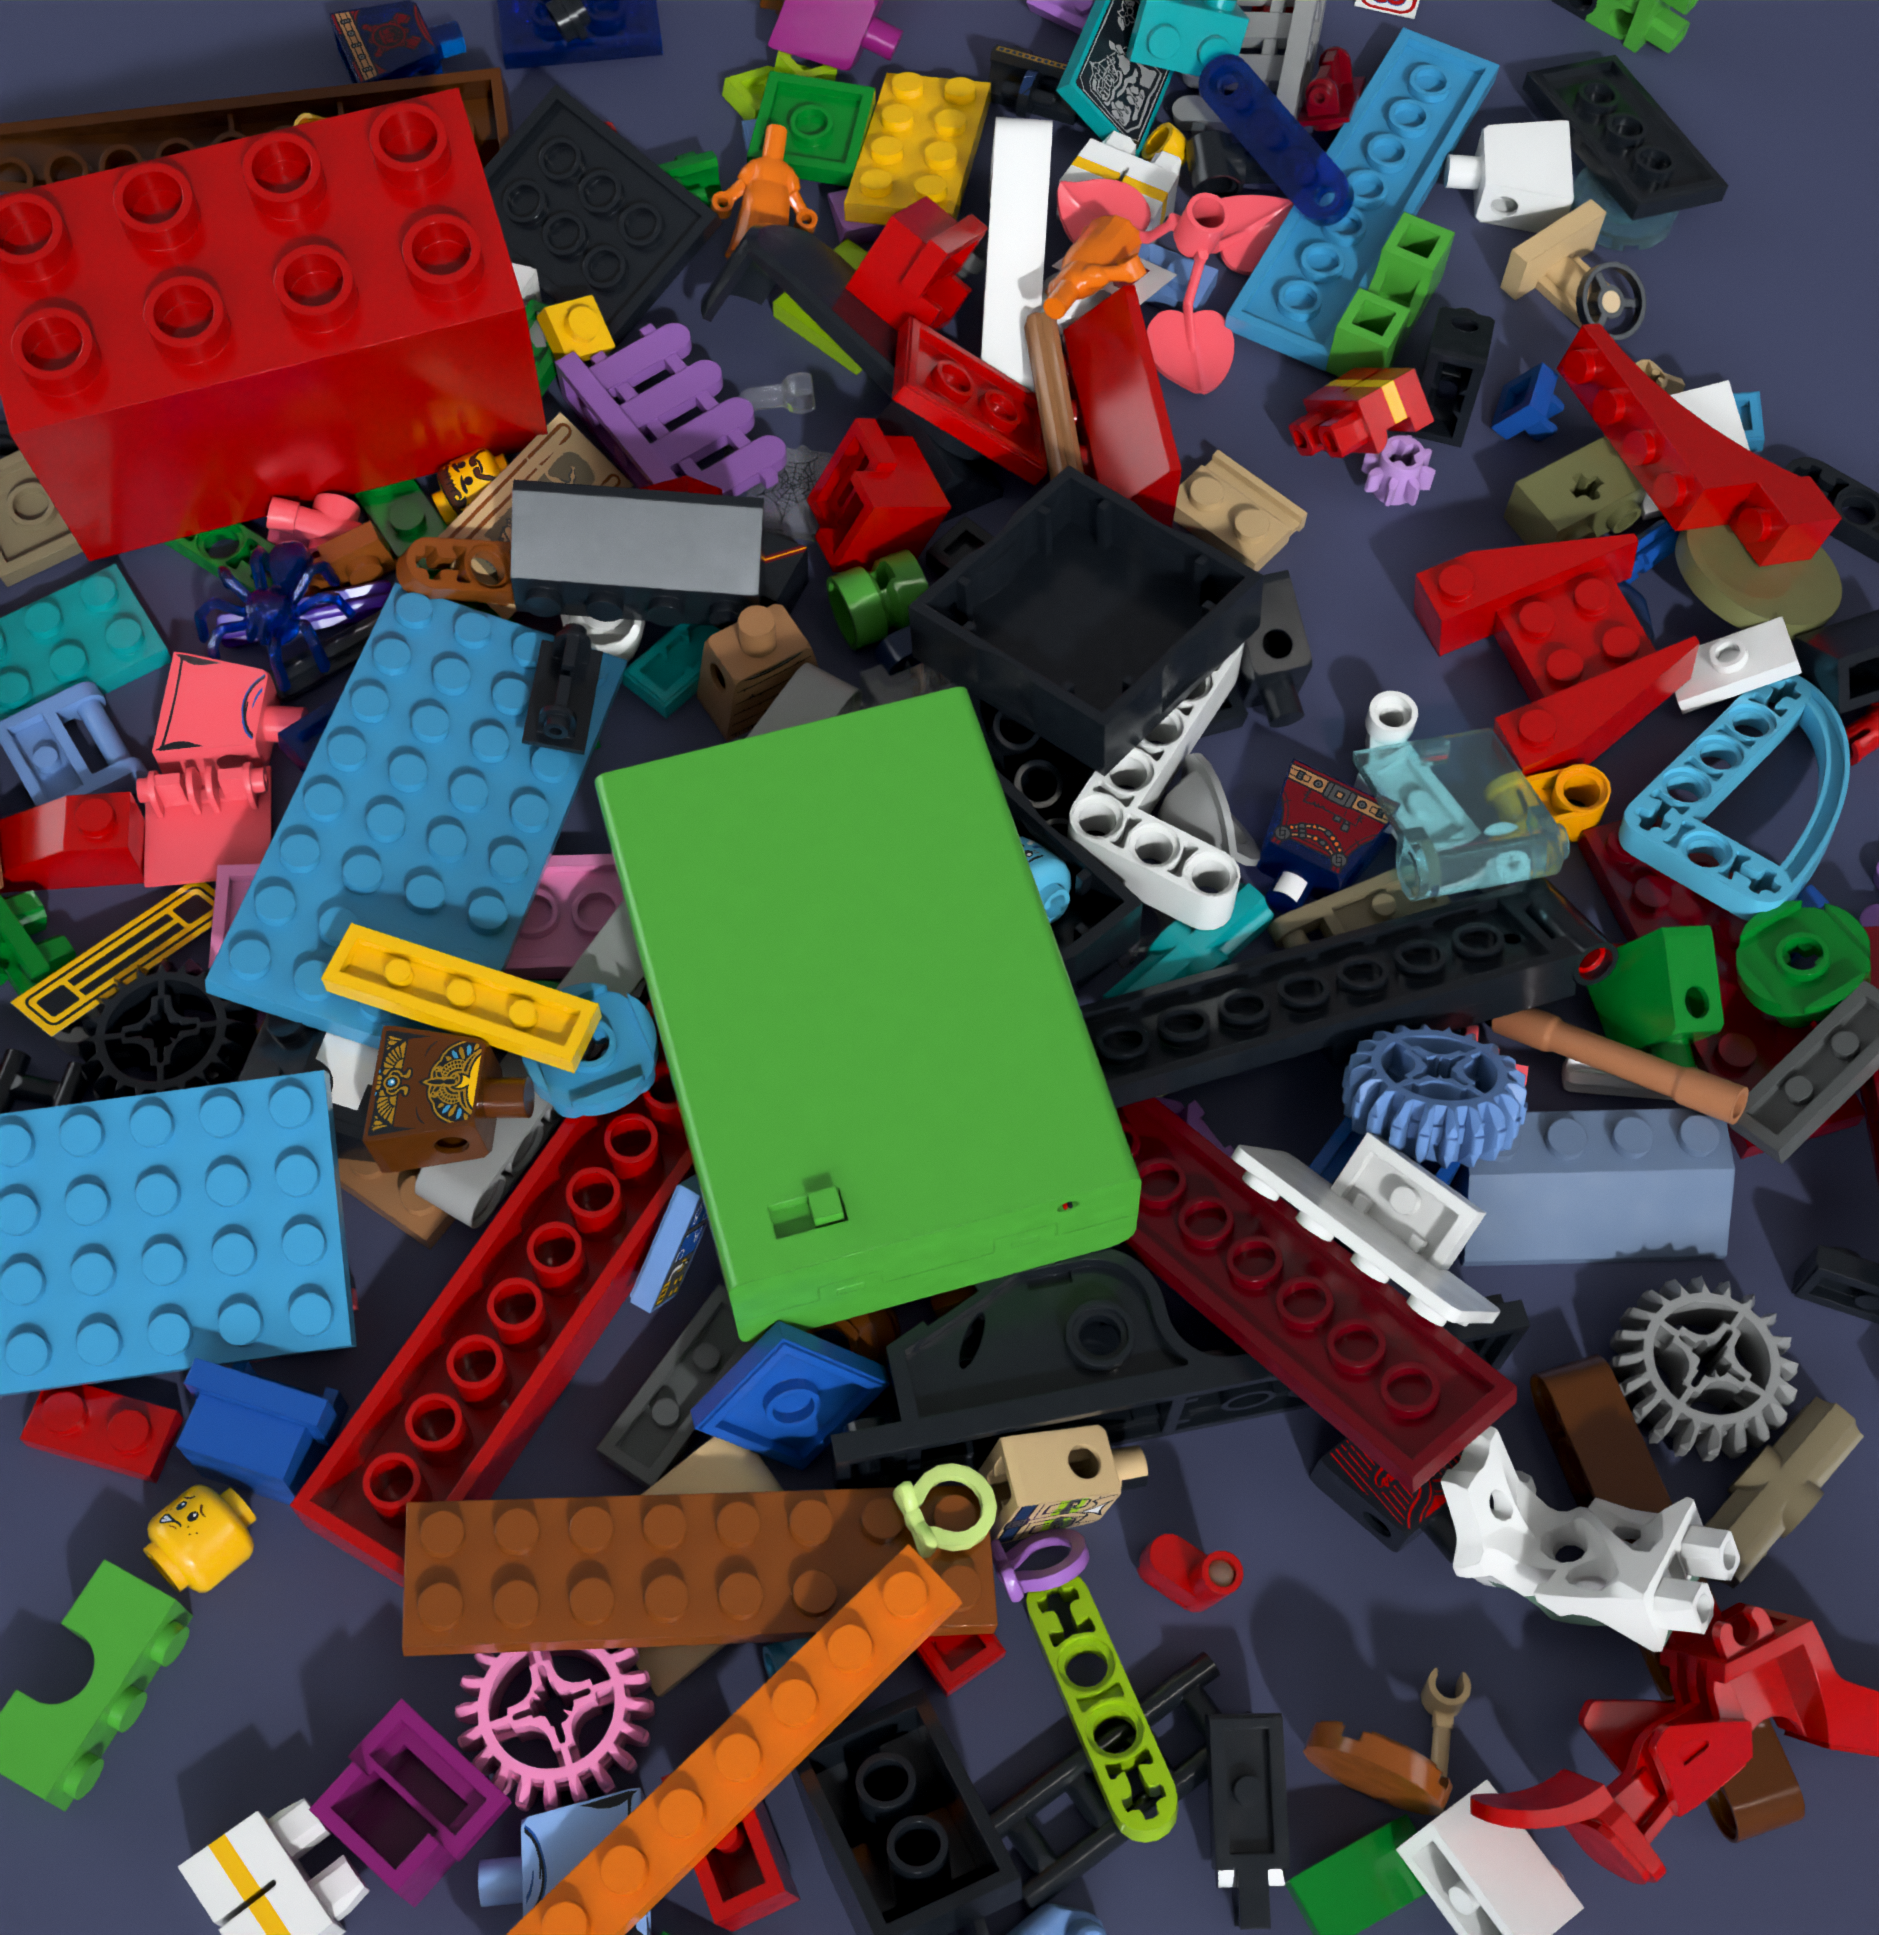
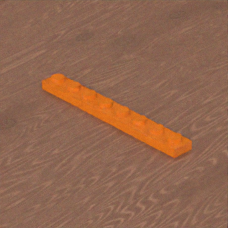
M908 1544L506 1935H625L963 1603L960 1597Z

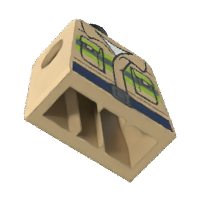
M1100 1425L1001 1437L978 1471L979 1474L984 1476L994 1491L997 1510L995 1522L990 1529L991 1541L999 1539L1001 1544L1028 1538L1033 1534L1049 1529H1067L1095 1522L1101 1519L1120 1496L1121 1491L1145 1487L1148 1482V1467L1141 1447L1133 1445L1111 1449L1106 1430Z

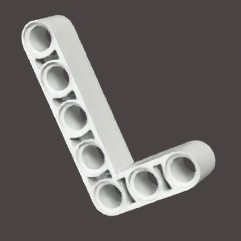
M996 117L989 182L990 211L980 359L1035 393L1024 326L1027 322V316L1034 312L1041 313L1053 121Z
M1244 643L1187 697L1190 699L1182 701L1106 776L1095 771L1074 801L1069 812L1068 839L1081 845L1143 903L1199 930H1215L1224 926L1230 920L1241 878L1240 868L1235 859L1226 852L1150 814L1181 768L1186 755L1190 754L1234 687L1239 674ZM1149 741H1159L1164 744H1155ZM1128 785L1134 787L1135 789L1126 790L1123 788H1119L1118 786ZM1100 831L1105 833L1106 835L1093 836L1086 832ZM1142 859H1156L1161 864H1148L1142 861ZM1208 886L1219 892L1206 893L1198 889V887Z

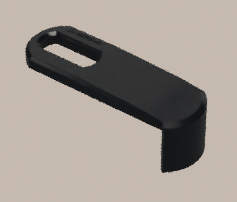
M759 223L750 227L701 299L702 318L711 322L729 295L746 298L762 305L774 286L778 284L892 398L898 332L845 289L856 270L812 233L774 223ZM897 403L944 450L971 461L990 460V458Z

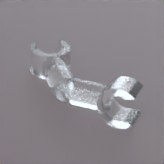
M805 372L793 373L787 376L782 381V384L744 389L738 396L747 399L752 404L754 413L756 410L785 407L786 410L795 414H805L816 409L812 374ZM729 444L723 447L725 457L735 452Z

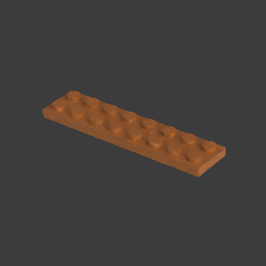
M963 1485L934 1486L927 1494L920 1510L928 1526L960 1532L976 1525L980 1518L981 1508L973 1490ZM895 1488L406 1502L402 1651L403 1656L788 1642L794 1639L812 1638L908 1544L917 1553L918 1551L912 1533L905 1525L904 1515L893 1498ZM989 1530L983 1541L970 1549L953 1552L937 1548L930 1558H923L963 1602L930 1636L995 1633L998 1619Z

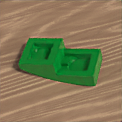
M1407 1814L1334 1853L1285 1883L1313 1935H1356L1427 1893L1396 1851L1400 1845L1417 1833Z

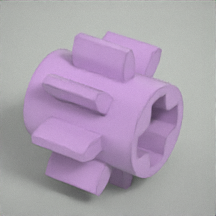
M1411 435L1387 437V444L1379 454H1365L1361 468L1362 472L1368 474L1364 488L1365 492H1373L1375 497L1388 507L1409 503L1411 506L1415 505L1420 490H1430L1436 472L1433 468L1428 467L1432 450L1424 449L1421 443L1412 438Z

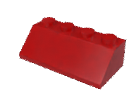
M1135 284L1125 285L1064 329L1062 334L1061 346L1085 475L1135 502L1149 516L1172 528L1182 468Z

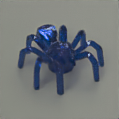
M292 540L275 545L269 554L265 548L259 545L253 550L250 556V566L256 590L252 593L232 575L228 566H218V576L224 587L231 589L246 605L243 607L219 598H210L195 612L194 620L201 643H205L209 639L207 646L209 658L222 661L219 646L222 638L229 633L246 631L248 642L252 643L257 638L261 645H267L270 666L277 685L281 691L286 692L290 689L291 684L283 665L281 645L291 642L300 630L320 672L325 673L330 669V662L313 626L308 620L301 619L300 616H303L322 603H333L348 619H352L356 612L339 593L320 592L312 595L299 606L297 605L302 600L312 578L316 574L321 573L329 585L333 587L340 585V579L328 562L319 561L313 563L314 558L305 545L300 541ZM264 568L271 572L273 583L271 587L267 585ZM219 609L244 617L241 621L219 624L212 631L211 636H209L206 616L211 610Z

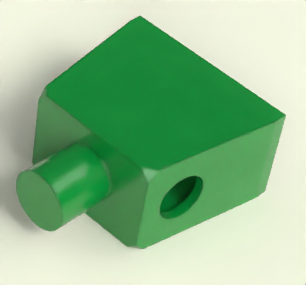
M1710 925L1661 927L1616 948L1619 958L1611 974L1599 983L1587 985L1607 1038L1677 1065L1696 1068L1690 1044L1721 1032L1724 1025L1713 934Z

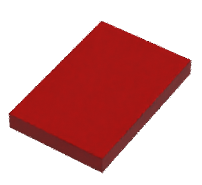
M909 316L898 329L892 400L1035 486L1047 474V456L1036 394L919 320Z

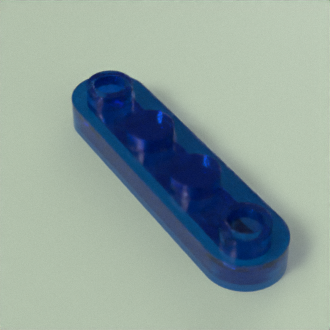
M1225 54L1211 60L1204 67L1199 78L1200 95L1211 110L1310 223L1317 226H1330L1341 221L1349 213L1353 205L1354 191L1350 181L1340 168L1241 57ZM1238 83L1237 89L1231 95H1224L1225 89L1230 84ZM1335 193L1334 200L1329 205L1319 206L1320 200L1325 194Z

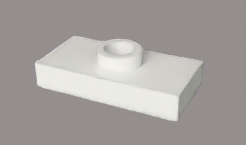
M1781 616L1699 645L1691 679L1675 692L1682 714L1802 673L1783 617Z

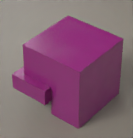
M401 1698L347 1756L352 1763L308 1810L396 1894L415 1908L453 1864L463 1859L512 1802Z

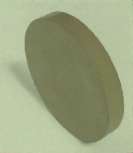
M1729 525L1683 530L1677 537L1675 557L1680 573L1689 588L1715 614L1742 630L1782 616L1791 641H1795V636L1823 628L1841 603L1842 584L1840 576L1831 558L1822 547L1818 549L1810 560L1759 567Z

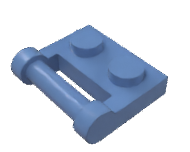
M93 682L76 684L0 721V744L36 806L68 795L131 792L133 795L137 793V778H146L148 776V770L140 758L132 757L104 710L106 699L99 687ZM74 718L82 720L107 762L108 767L92 774L63 724Z

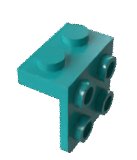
M1140 0L1126 52L1130 62L1231 83L1250 20L1236 3L1237 0Z

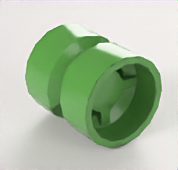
M907 549L876 559L869 572L863 567L857 566L829 576L826 580L829 603L838 628L847 644L855 651L882 641L888 636V631L891 627L898 631L910 626L908 606L929 588L918 561Z

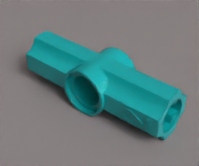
M1239 882L1234 910L1230 920L1224 926L1215 930H1199L1175 920L1152 943L1146 954V959L1103 995L1102 1000L1230 965L1231 960L1272 923L1274 914L1269 909L1265 897L1250 883L1242 884Z

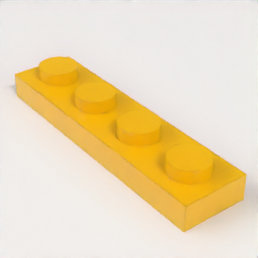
M351 923L321 977L327 992L457 1035L481 1038L488 1042L490 1046L574 1074L602 1018L598 1003Z

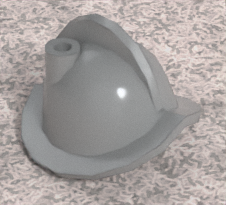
M1201 753L1186 755L1182 764L1181 780L1166 795L1158 812V819L1226 852L1235 861L1245 866L1256 867L1260 860L1261 852L1253 837L1230 812L1221 782L1211 763ZM1153 859L1157 863L1161 864L1159 860Z

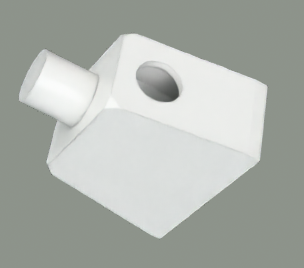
M1555 120L1486 126L1482 129L1475 156L1448 154L1444 168V188L1473 190L1474 217L1479 222L1534 233L1542 231L1567 215L1574 200L1569 121Z

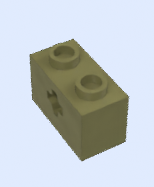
M1604 436L1515 482L1503 518L1526 545L1596 538L1610 531L1620 533L1629 528L1641 515L1642 509L1640 506L1646 491L1607 437Z

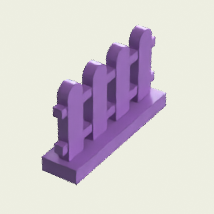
M650 323L639 329L641 339L607 357L603 351L591 356L592 366L589 368L574 351L555 361L563 399L636 489L678 478L676 476L678 473L682 476L687 475L722 489V495L738 496L760 482L766 489L779 483L778 472L787 463L785 443L782 439L773 435L762 436L753 442L746 437L745 434L750 432L755 424L752 404L747 399L741 397H733L720 404L714 399V396L723 387L721 368L716 362L711 360H699L690 366L683 362L682 359L686 358L692 350L690 331L686 326L680 323H669L656 330ZM665 369L671 374L667 379L640 394L633 388ZM618 397L623 404L618 405L614 398ZM696 406L703 413L672 432H669L664 426ZM648 434L654 442L650 444L644 436ZM728 444L735 451L703 471L696 465L698 461Z

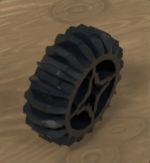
M163 958L158 972L150 974L146 968L137 965V980L127 985L126 982L114 978V987L117 994L112 999L95 997L100 1003L95 1008L101 1015L82 1020L84 1025L83 1031L86 1035L91 1036L77 1044L79 1055L85 1061V1064L81 1066L83 1070L82 1075L90 1087L94 1089L93 1095L97 1100L237 1082L241 1074L239 1071L243 1070L259 1033L255 1026L258 1023L256 1011L254 1008L206 993L205 979L210 968L203 971L200 964L195 963L190 958L179 971L173 962ZM184 1009L205 1011L217 1017V1020L202 1022L200 1017H185ZM139 1066L142 1072L154 1071L157 1074V1081H143L126 1075L125 1068Z

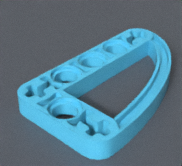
M1794 675L1743 693L1627 806L1618 833L1622 848L1633 857L1746 921H1749L1759 912H1767L1779 907L1785 901H1794L1812 877L1826 852L1843 808L1848 789L1850 750L1847 734L1838 712L1817 687L1799 675ZM1769 702H1778L1775 705L1774 711L1768 707ZM1738 725L1751 726L1761 731L1763 736H1746L1736 731L1734 727ZM1800 725L1808 736L1817 759L1819 777L1817 800L1814 812L1803 834L1787 858L1778 866L1707 826L1702 821ZM1702 758H1720L1728 762L1731 768L1715 769L1706 765ZM1674 789L1686 790L1697 796L1699 800L1690 803L1682 802L1670 796L1668 791ZM1657 816L1663 819L1661 828L1653 827L1647 831L1656 822ZM1692 853H1705L1715 858L1720 865L1710 868L1702 867L1692 862L1688 855ZM1730 872H1733L1732 879H1728Z

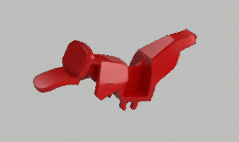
M1714 1599V1616L1705 1634L1673 1630L1668 1639L1669 1642L1665 1644L1662 1652H1660V1665L1670 1667L1669 1678L1675 1702L1646 1699H1588L1584 1702L1578 1716L1579 1724L1620 1774L1615 1780L1605 1787L1603 1783L1563 1768L1546 1781L1521 1791L1471 1795L1470 1814L1492 1824L1516 1829L1565 1826L1582 1850L1608 1871L1636 1884L1657 1883L1666 1874V1868L1650 1846V1843L1673 1815L1681 1817L1696 1808L1746 1766V1763L1753 1758L1752 1731L1759 1723L1772 1717L1778 1728L1785 1730L1784 1735L1831 1750L1879 1757V1691L1848 1682L1838 1675L1812 1620L1741 1602L1720 1612Z

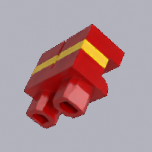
M1353 368L1302 399L1308 413L1290 423L1289 431L1301 456H1313L1323 450L1332 458H1343L1350 453L1379 454L1387 444V431L1417 432L1434 422L1415 368Z

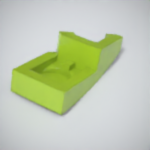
M778 50L775 67L767 65L725 78L722 96L744 120L757 119L770 71L835 81L838 69L824 64L815 68L799 65L791 58L792 54Z

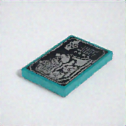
M1095 0L1056 91L1102 141L1113 131L1131 137L1132 141L1136 144L1135 156L1139 158L1174 71L1130 62L1126 56L1140 0Z

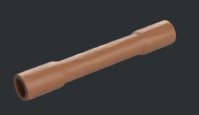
M1533 1007L1529 1010L1492 1019V1031L1496 1034L1543 1052L1560 1054L1671 1097L1682 1106L1734 1125L1739 1120L1746 1107L1749 1090L1745 1086L1695 1067L1677 1065L1566 1023L1559 1016Z

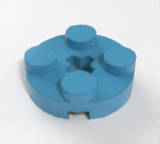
M580 983L560 989L559 991L599 1004L602 1018L592 1036V1040L596 1045L608 1043L609 1047L601 1052V1057L597 1060L587 1061L586 1059H581L575 1074L522 1056L526 1075L532 1079L534 1091L540 1098L553 1105L558 1114L566 1118H579L583 1115H603L625 1107L640 1094L648 1091L655 1081V1067L659 1055V1046L655 1025L650 1013L637 998L628 993L626 998L620 993L607 991V986L604 984Z

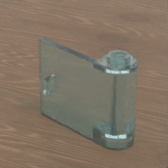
M1492 727L1353 751V763L1398 835L1396 846L1397 875L1401 888L1410 901L1557 875L1561 871L1563 861L1569 857L1570 843L1566 829L1562 824L1555 822Z

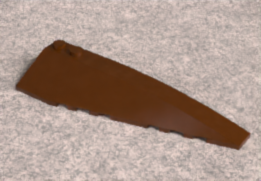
M498 67L1 123L0 193L16 192L292 127L297 117L302 113H311L324 118H330L459 87L484 169L514 134L508 86L501 68Z

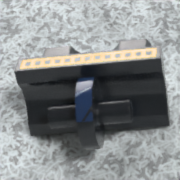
M996 44L991 51V66L988 82L991 83V102L1016 109V116L1023 119H1029L1031 114L1074 126L1079 115L1056 91L1069 61L1059 62L1034 55L1028 49L1017 46L1009 48Z

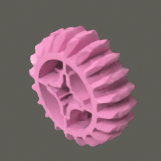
M636 1647L620 1648L613 1652L615 1648L503 1652L498 1657H495L492 1653L475 1654V1660L487 1673L484 1678L475 1675H464L461 1679L460 1686L471 1696L477 1697L478 1701L464 1702L455 1707V1717L460 1722L478 1725L464 1731L457 1738L459 1747L464 1752L482 1750L471 1763L485 1776L497 1770L491 1782L505 1795L519 1783L515 1794V1805L521 1811H529L534 1805L539 1791H543V1803L546 1812L561 1808L562 1792L564 1791L571 1792V1797L575 1804L587 1801L589 1796L584 1786L595 1780L605 1795L614 1793L616 1786L607 1770L615 1764L623 1772L633 1774L637 1768L635 1759L623 1749L625 1744L646 1747L651 1740L649 1732L641 1726L632 1724V1721L648 1719L655 1715V1705L652 1700L633 1697L645 1691L652 1684L648 1671L636 1670L628 1672L640 1657ZM572 1656L586 1660L602 1670L609 1680L595 1685L592 1684L590 1679L574 1683L565 1681L559 1677L552 1657ZM529 1666L532 1678L529 1693L521 1702L507 1708V1716L498 1719L499 1707L505 1691L514 1678ZM548 1680L556 1696H560L564 1705L573 1706L572 1711L563 1710L567 1716L566 1721L561 1723L565 1735L564 1743L546 1716H538L539 1711L548 1712L544 1706V1703L550 1699L546 1687V1681ZM614 1703L613 1717L605 1736L592 1752L581 1759L579 1735L582 1727L590 1719L603 1714V1706ZM516 1737L521 1742L533 1739L548 1741L552 1745L560 1767L544 1769L521 1763L504 1750L502 1742Z

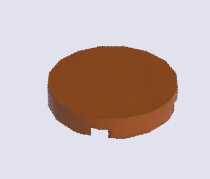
M1335 1720L1316 1722L1312 1727L1303 1753L1323 1773L1357 1792L1402 1810L1422 1815H1439L1445 1810L1453 1785L1449 1778L1441 1777L1443 1772L1436 1768L1437 1765L1427 1757L1404 1744L1374 1731L1372 1733L1363 1731L1358 1740L1344 1737L1342 1735L1346 1725H1343V1722Z

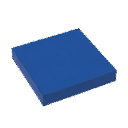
M778 1320L690 1412L694 1429L803 1471L831 1443V1435L841 1433L843 1427L853 1422L891 1383L884 1365Z

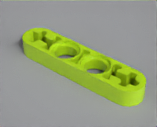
M1077 1576L1060 1587L1046 1591L1028 1592L1026 1603L1030 1625L1114 1823L1122 1834L1133 1841L1148 1843L1160 1840L1171 1831L1177 1820L1178 1796L1176 1787L1088 1587ZM1059 1593L1064 1602L1073 1601L1070 1604L1072 1624L1077 1634H1073L1067 1639L1064 1638V1631L1057 1614L1054 1611L1045 1612L1048 1609L1047 1597L1052 1594ZM1090 1653L1103 1659L1107 1665V1673L1101 1682L1095 1686L1082 1687L1070 1681L1066 1675L1067 1665L1077 1655ZM1112 1718L1124 1719L1136 1731V1739L1132 1746L1126 1751L1116 1754L1104 1751L1094 1741V1734L1098 1726L1105 1720ZM1145 1759H1148V1760L1150 1761V1764H1141V1763H1142ZM1137 1766L1139 1778L1146 1794L1149 1797L1159 1795L1163 1797L1156 1802L1157 1816L1145 1820L1140 1810L1126 1811L1133 1802L1131 1785L1125 1773ZM1109 1774H1119L1115 1779H1110Z

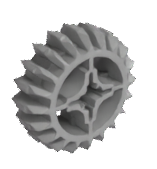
M1702 1275L1692 1278L1685 1289L1676 1279L1665 1282L1659 1290L1660 1293L1652 1289L1644 1292L1637 1300V1308L1629 1307L1621 1316L1619 1321L1623 1330H1617L1610 1339V1348L1619 1355L1614 1356L1608 1364L1616 1377L1624 1379L1623 1382L1619 1383L1625 1400H1633L1636 1405L1631 1411L1636 1424L1646 1419L1653 1426L1648 1436L1649 1444H1657L1667 1435L1673 1438L1675 1457L1685 1456L1695 1444L1702 1462L1713 1461L1719 1455L1720 1449L1729 1459L1740 1457L1747 1450V1444L1752 1448L1762 1446L1770 1438L1769 1430H1777L1787 1420V1412L1783 1407H1788L1795 1400L1796 1392L1798 1391L1786 1381H1790L1797 1374L1799 1363L1780 1357L1791 1347L1792 1337L1773 1336L1769 1330L1776 1323L1777 1313L1764 1314L1761 1318L1758 1317L1751 1310L1755 1306V1294L1745 1295L1738 1302L1731 1298L1729 1281L1720 1282L1713 1292L1710 1293ZM1691 1324L1708 1328L1714 1332L1708 1335H1700L1689 1331L1685 1327L1677 1330L1672 1326ZM1735 1349L1742 1357L1747 1370L1739 1364L1735 1356ZM1709 1351H1712L1713 1356L1706 1365L1708 1369L1705 1375L1693 1387L1691 1382L1699 1371L1696 1369L1699 1362ZM1655 1364L1667 1374L1670 1380V1391L1661 1380ZM1698 1401L1708 1402L1720 1410L1727 1406L1736 1413L1723 1415L1709 1414L1695 1410L1690 1405Z

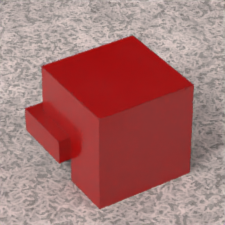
M925 196L891 216L845 289L897 332L909 316L914 317L938 332L950 323L972 291L956 274L960 272L989 227L973 214L957 222L929 197Z
M855 418L806 499L820 526L815 538L833 572H843L857 566L871 571L872 564L876 559L903 549L909 550L917 560L951 508L913 436H884L875 418Z

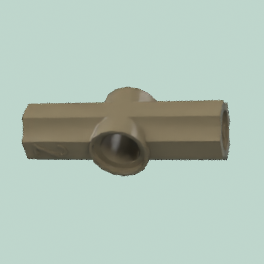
M1816 1396L1783 1430L1784 1433L1773 1446L1766 1445L1729 1486L1727 1491L1731 1495L1704 1526L1732 1532L1740 1555V1563L1731 1581L1712 1580L1725 1583L1733 1589L1751 1574L1759 1561L1767 1555V1551L1779 1537L1784 1539L1790 1534L1824 1495V1491L1820 1488L1864 1437L1856 1426V1419L1837 1403H1829Z

